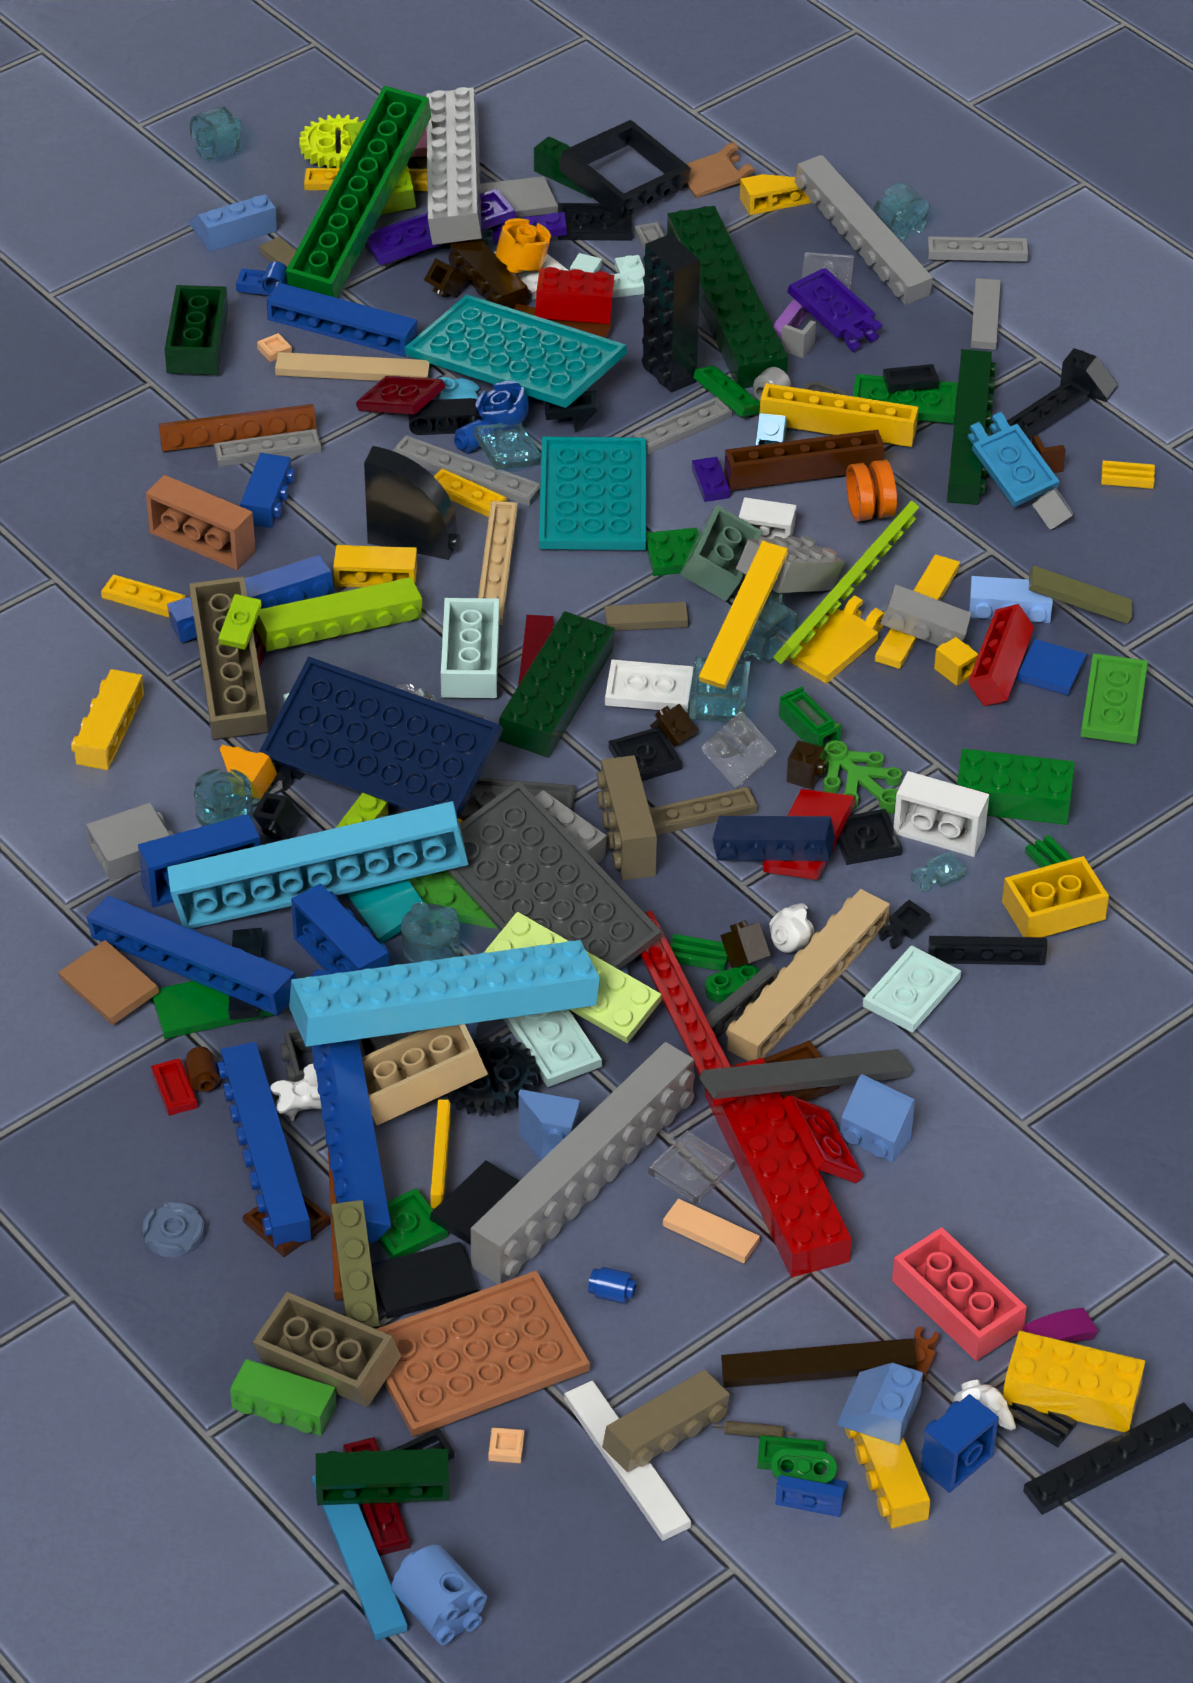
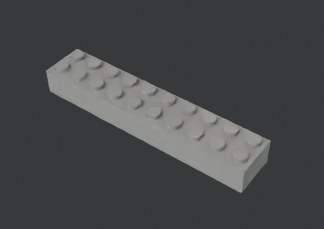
M460 87L451 91L437 90L427 94L431 110V119L427 124L428 223L432 245L481 239L479 131L474 87Z
M664 1042L471 1227L472 1268L496 1284L506 1282L509 1278L515 1277L521 1266L529 1258H534L540 1251L541 1246L549 1239L555 1238L560 1228L568 1220H573L586 1202L594 1200L599 1190L607 1182H612L626 1163L630 1164L645 1145H650L653 1142L656 1134L664 1126L668 1127L683 1108L686 1109L690 1106L694 1099V1058Z

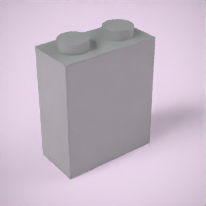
M151 803L86 824L88 844L109 881L140 871L138 844L174 835L171 830H166L162 814L160 812L156 813Z

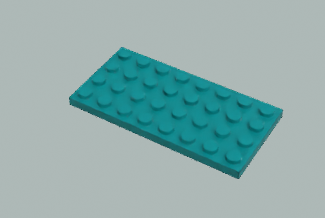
M467 294L404 347L406 356L418 360H426L430 364L491 384L516 381L521 387L523 386L528 396L567 408L628 353L626 344Z

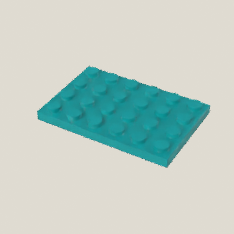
M542 436L539 549L646 550V438Z

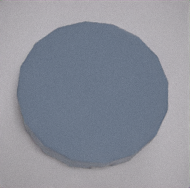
M182 1202L165 1203L162 1208L157 1210L155 1207L149 1211L143 1220L142 1236L145 1245L153 1253L163 1257L187 1255L197 1249L204 1239L205 1225L203 1218H201L193 1206Z

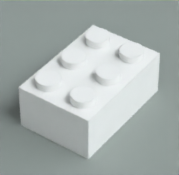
M907 771L896 794L894 831L896 835L975 857L985 836L989 794Z

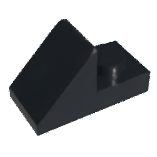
M597 390L582 393L567 408L545 401L546 420L572 418L575 432L597 412Z

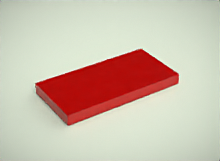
M801 789L787 816H831L835 835L834 848L855 805V798L851 795ZM764 860L762 866L763 871L766 873L818 880L827 861Z

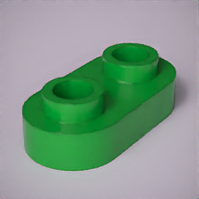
M742 965L712 974L706 979L705 994L711 1001L722 1003L760 970L752 965Z
M786 1448L779 1450L773 1456L771 1471L777 1480L779 1475L829 1484L836 1476L837 1464L835 1459L827 1452ZM784 1462H791L794 1468L791 1472L787 1473L781 1469V1465ZM816 1465H824L827 1470L826 1473L817 1475L814 1472Z

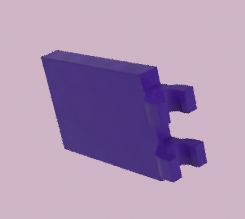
M822 268L789 285L787 293L837 339L843 336L846 345L852 352L861 348L858 340L864 338V336L870 343L878 340L879 335L876 331L882 329L883 325L879 321L874 320L876 313L826 268Z

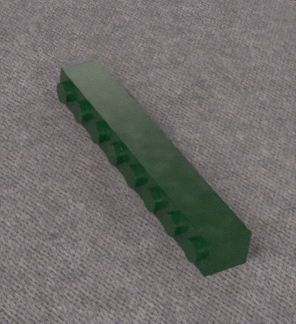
M961 349L947 503L978 505L979 495H985L986 479H981V477L986 478L987 470L972 451L973 444L968 439V435L972 433L970 426L980 422L988 437L990 436V428L985 427H990L992 412L987 411L992 410L993 395L988 394H993L996 362H991L992 351Z

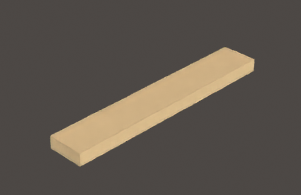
M278 352L275 366V375L370 381H381L385 376L429 378L430 362L426 360Z
M491 501L478 598H499L500 625H503L518 503Z

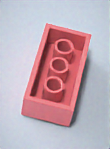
M942 1227L894 1257L892 1282L975 1361H978L1017 1335L1019 1331H1023L1027 1306Z

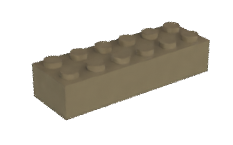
M244 576L189 583L212 740L268 732L266 708L253 630L246 650L222 645L218 641L234 594L247 596Z

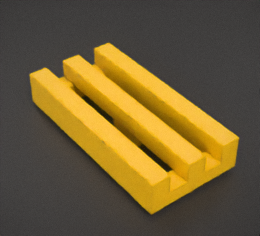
M1103 460L1101 484L1153 489L1155 465Z

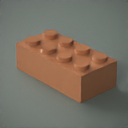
M166 475L161 477L146 492L149 533L235 570H238L255 553L252 511Z

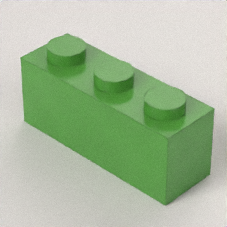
M248 1359L243 1363L230 1387L232 1408L237 1409L239 1412L253 1414L266 1418L272 1423H281L294 1427L303 1433H313L322 1436L337 1407L335 1387Z

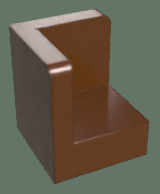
M1033 436V446L1052 472H1063L1066 452L1064 445L1044 448L1039 436Z

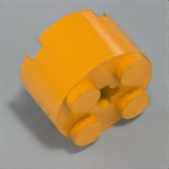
M514 218L507 220L501 229L495 254L496 257L507 265V270L513 273H520L521 270L539 271L540 268H543L550 243L551 234L547 228L537 223L536 227L530 225V220Z

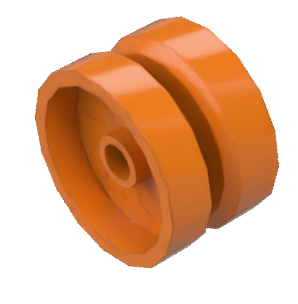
M887 460L873 461L870 463L869 469L864 463L848 465L846 470V491L853 519L856 522L871 520L874 513L879 519L895 516L897 492L890 463Z

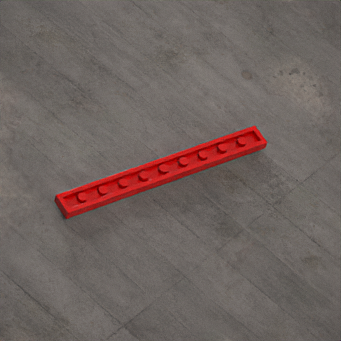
M652 910L645 912L649 919L662 931ZM662 931L663 937L642 952L640 957L657 991L662 995V1002L689 1056L694 1058V1066L699 1077L703 1070L731 1067ZM706 1089L714 1107L743 1097L713 1099Z

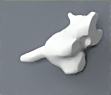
M309 1064L304 1068V1078L297 1082L281 1080L273 1083L270 1087L272 1094L279 1095L275 1103L277 1112L288 1116L291 1121L295 1120V1115L301 1110L322 1109L320 1095L317 1090L316 1070L313 1064Z

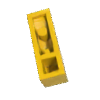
M761 174L740 179V200L749 215L812 203L803 190L797 187L795 177Z

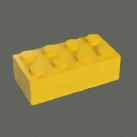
M1019 1331L1005 1377L1003 1397L1008 1405H1012L1013 1402L1030 1406L1038 1412L1048 1414V1411L1064 1414L1078 1422L1125 1433L1131 1427L1142 1384L1145 1360Z

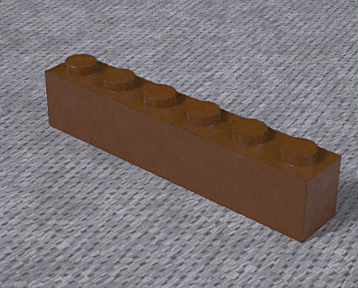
M877 429L726 449L724 475L730 490L844 476L850 464L864 463L869 469L871 462L884 460L885 446Z

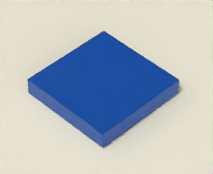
M1035 639L1017 673L1016 681L1069 696L1086 662L1087 654Z

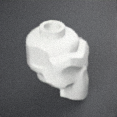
M800 903L783 908L770 921L771 939L778 950L784 953H791L804 949L809 944L814 935V928L807 919L806 909L808 907L805 904Z
M972 1380L961 1384L962 1390L955 1394L954 1402H960L968 1394H971L999 1417L998 1423L1000 1426L1010 1431L1016 1429L1007 1401L999 1390L991 1385H981L980 1380Z

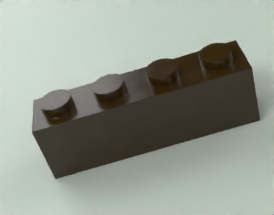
M481 239L450 243V254L448 257L450 265L468 275L466 281L475 288L479 295H482L489 302L512 309L515 308L516 304L528 306L527 285L515 273L507 270V265L502 263Z

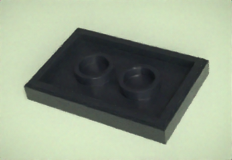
M558 203V213L565 212L567 235L558 236V240L632 241L631 213L618 219L600 203Z
M486 1160L431 1212L430 1220L471 1245V1227L500 1201L519 1180Z
M460 1242L371 1264L374 1285L386 1319L437 1307L478 1292Z

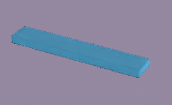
M315 1475V1476H312V1484H313V1486H314L315 1491H316V1475ZM321 1505L375 1641L407 1631L406 1620L397 1598L392 1592V1586L359 1505Z

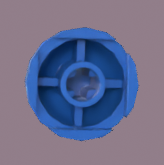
M499 382L492 385L494 390L488 394L486 390L483 391L476 401V408L482 420L489 422L494 430H513L527 417L529 410L528 396L523 386L521 387L518 382Z

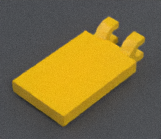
M854 595L847 602L843 611L837 608L832 615L827 614L829 619L819 630L813 627V630L816 632L806 645L802 641L799 643L803 648L793 660L789 656L785 660L827 684L878 640V632L883 629V625L879 621L882 619L884 612L875 608L870 612L866 621L861 619L862 611L858 610V608L863 604V600Z

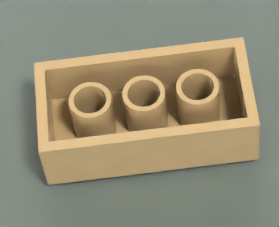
M465 1024L420 1030L362 1057L371 1113L376 1125H380L488 1075Z

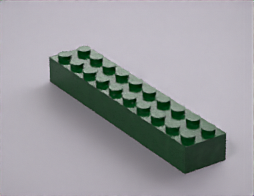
M704 206L668 213L667 235L672 234L700 260L699 307L733 380L745 389L753 387L754 380L769 367L780 368L787 374L788 356L716 207Z

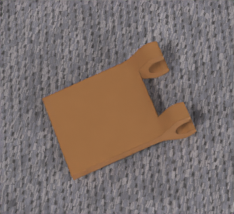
M735 142L727 144L718 153L687 163L691 170L688 178L689 182H687L686 186L695 198L739 184L741 178L753 176L750 173L755 172V169L751 164L742 166L738 171L732 164L740 160L735 152L739 150Z

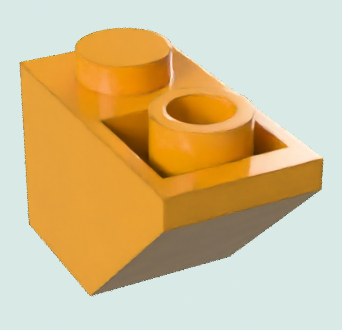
M221 745L220 752L237 793L261 799L277 775L271 758L261 752L254 753L240 747Z

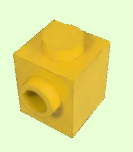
M955 637L936 648L934 669L958 686L970 678L978 653Z

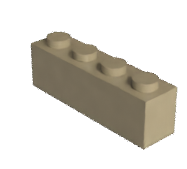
M704 1369L607 1425L602 1448L627 1473L638 1466L643 1467L653 1457L662 1452H669L677 1443L687 1437L692 1438L696 1436L701 1429L709 1424L720 1422L727 1413L730 1394Z

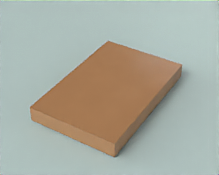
M106 940L58 972L60 979L111 1025H114L159 993L158 986Z

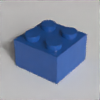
M968 1394L960 1402L955 1401L952 1403L946 1414L939 1420H932L923 1432L924 1443L921 1451V1470L949 1493L952 1492L994 1456L999 1417L971 1394Z

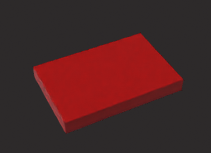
M790 1095L781 1101L816 1169L853 1183H857L863 1178V1174L829 1110Z

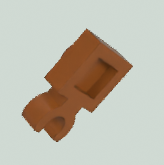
M919 1326L914 1332L917 1371L923 1372L922 1382H925L935 1360L936 1351L934 1349L938 1345L939 1334L934 1332L932 1338L923 1339V1327Z

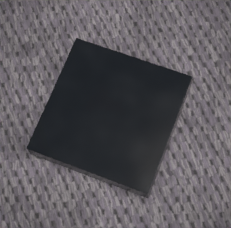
M660 726L609 741V750L614 758L635 755L642 781L682 770V761Z
M886 809L849 815L837 840L846 865L902 855V847Z

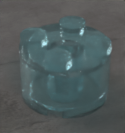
M225 106L198 113L191 118L190 135L192 140L196 139L198 146L195 149L205 161L215 160L241 151L239 132L242 131V124L239 118H234Z
M904 182L894 184L883 193L886 197L882 202L879 200L876 202L873 209L874 213L901 242L906 239L908 234L915 231L919 233L927 226L926 218L929 213L930 204L915 189Z
M213 769L197 779L194 799L196 818L201 826L249 814L251 820L253 819L250 781L243 773L230 769L231 773L221 772V769Z
M424 902L412 905L411 910L403 917L401 923L402 953L409 960V963L459 957L461 951L460 921L456 910L451 907L426 904Z

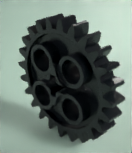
M487 1036L484 1037L483 1043H478L476 1039H472L481 1059L485 1060L488 1066L489 1074L444 1096H448L450 1104L456 1103L457 1110L466 1106L467 1114L478 1110L479 1116H482L485 1110H489L491 1116H494L496 1109H500L505 1114L509 1105L517 1109L520 1089L534 1092V1086L538 1085L537 1076H539L535 1055L531 1056L529 1048L523 1049L521 1042L512 1045V1038H508L504 1043L501 1042L500 1036H497L494 1042H490ZM490 1078L492 1082H495L497 1092H494L491 1086Z

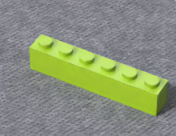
M411 577L260 609L256 619V631L266 652L420 619L422 597Z

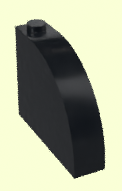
M372 446L364 462L368 544L382 547L417 548V554L449 560L453 550H457L459 547L460 535L457 534L454 507L444 488L432 474L415 461L389 449Z

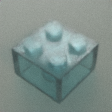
M695 657L690 691V719L728 722L735 715H738L745 722L751 661L739 660L726 689H722L699 681L698 676L707 658Z

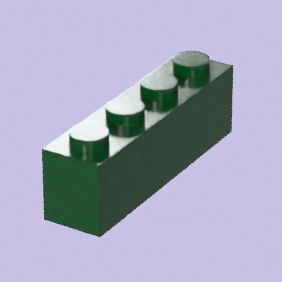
M427 1448L422 1450L394 1449L392 1451L362 1450L359 1452L329 1451L326 1453H316L317 1505L450 1501L448 1449Z

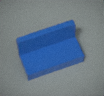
M779 1475L775 1505L840 1517L847 1490V1482L834 1479L831 1483L824 1484Z

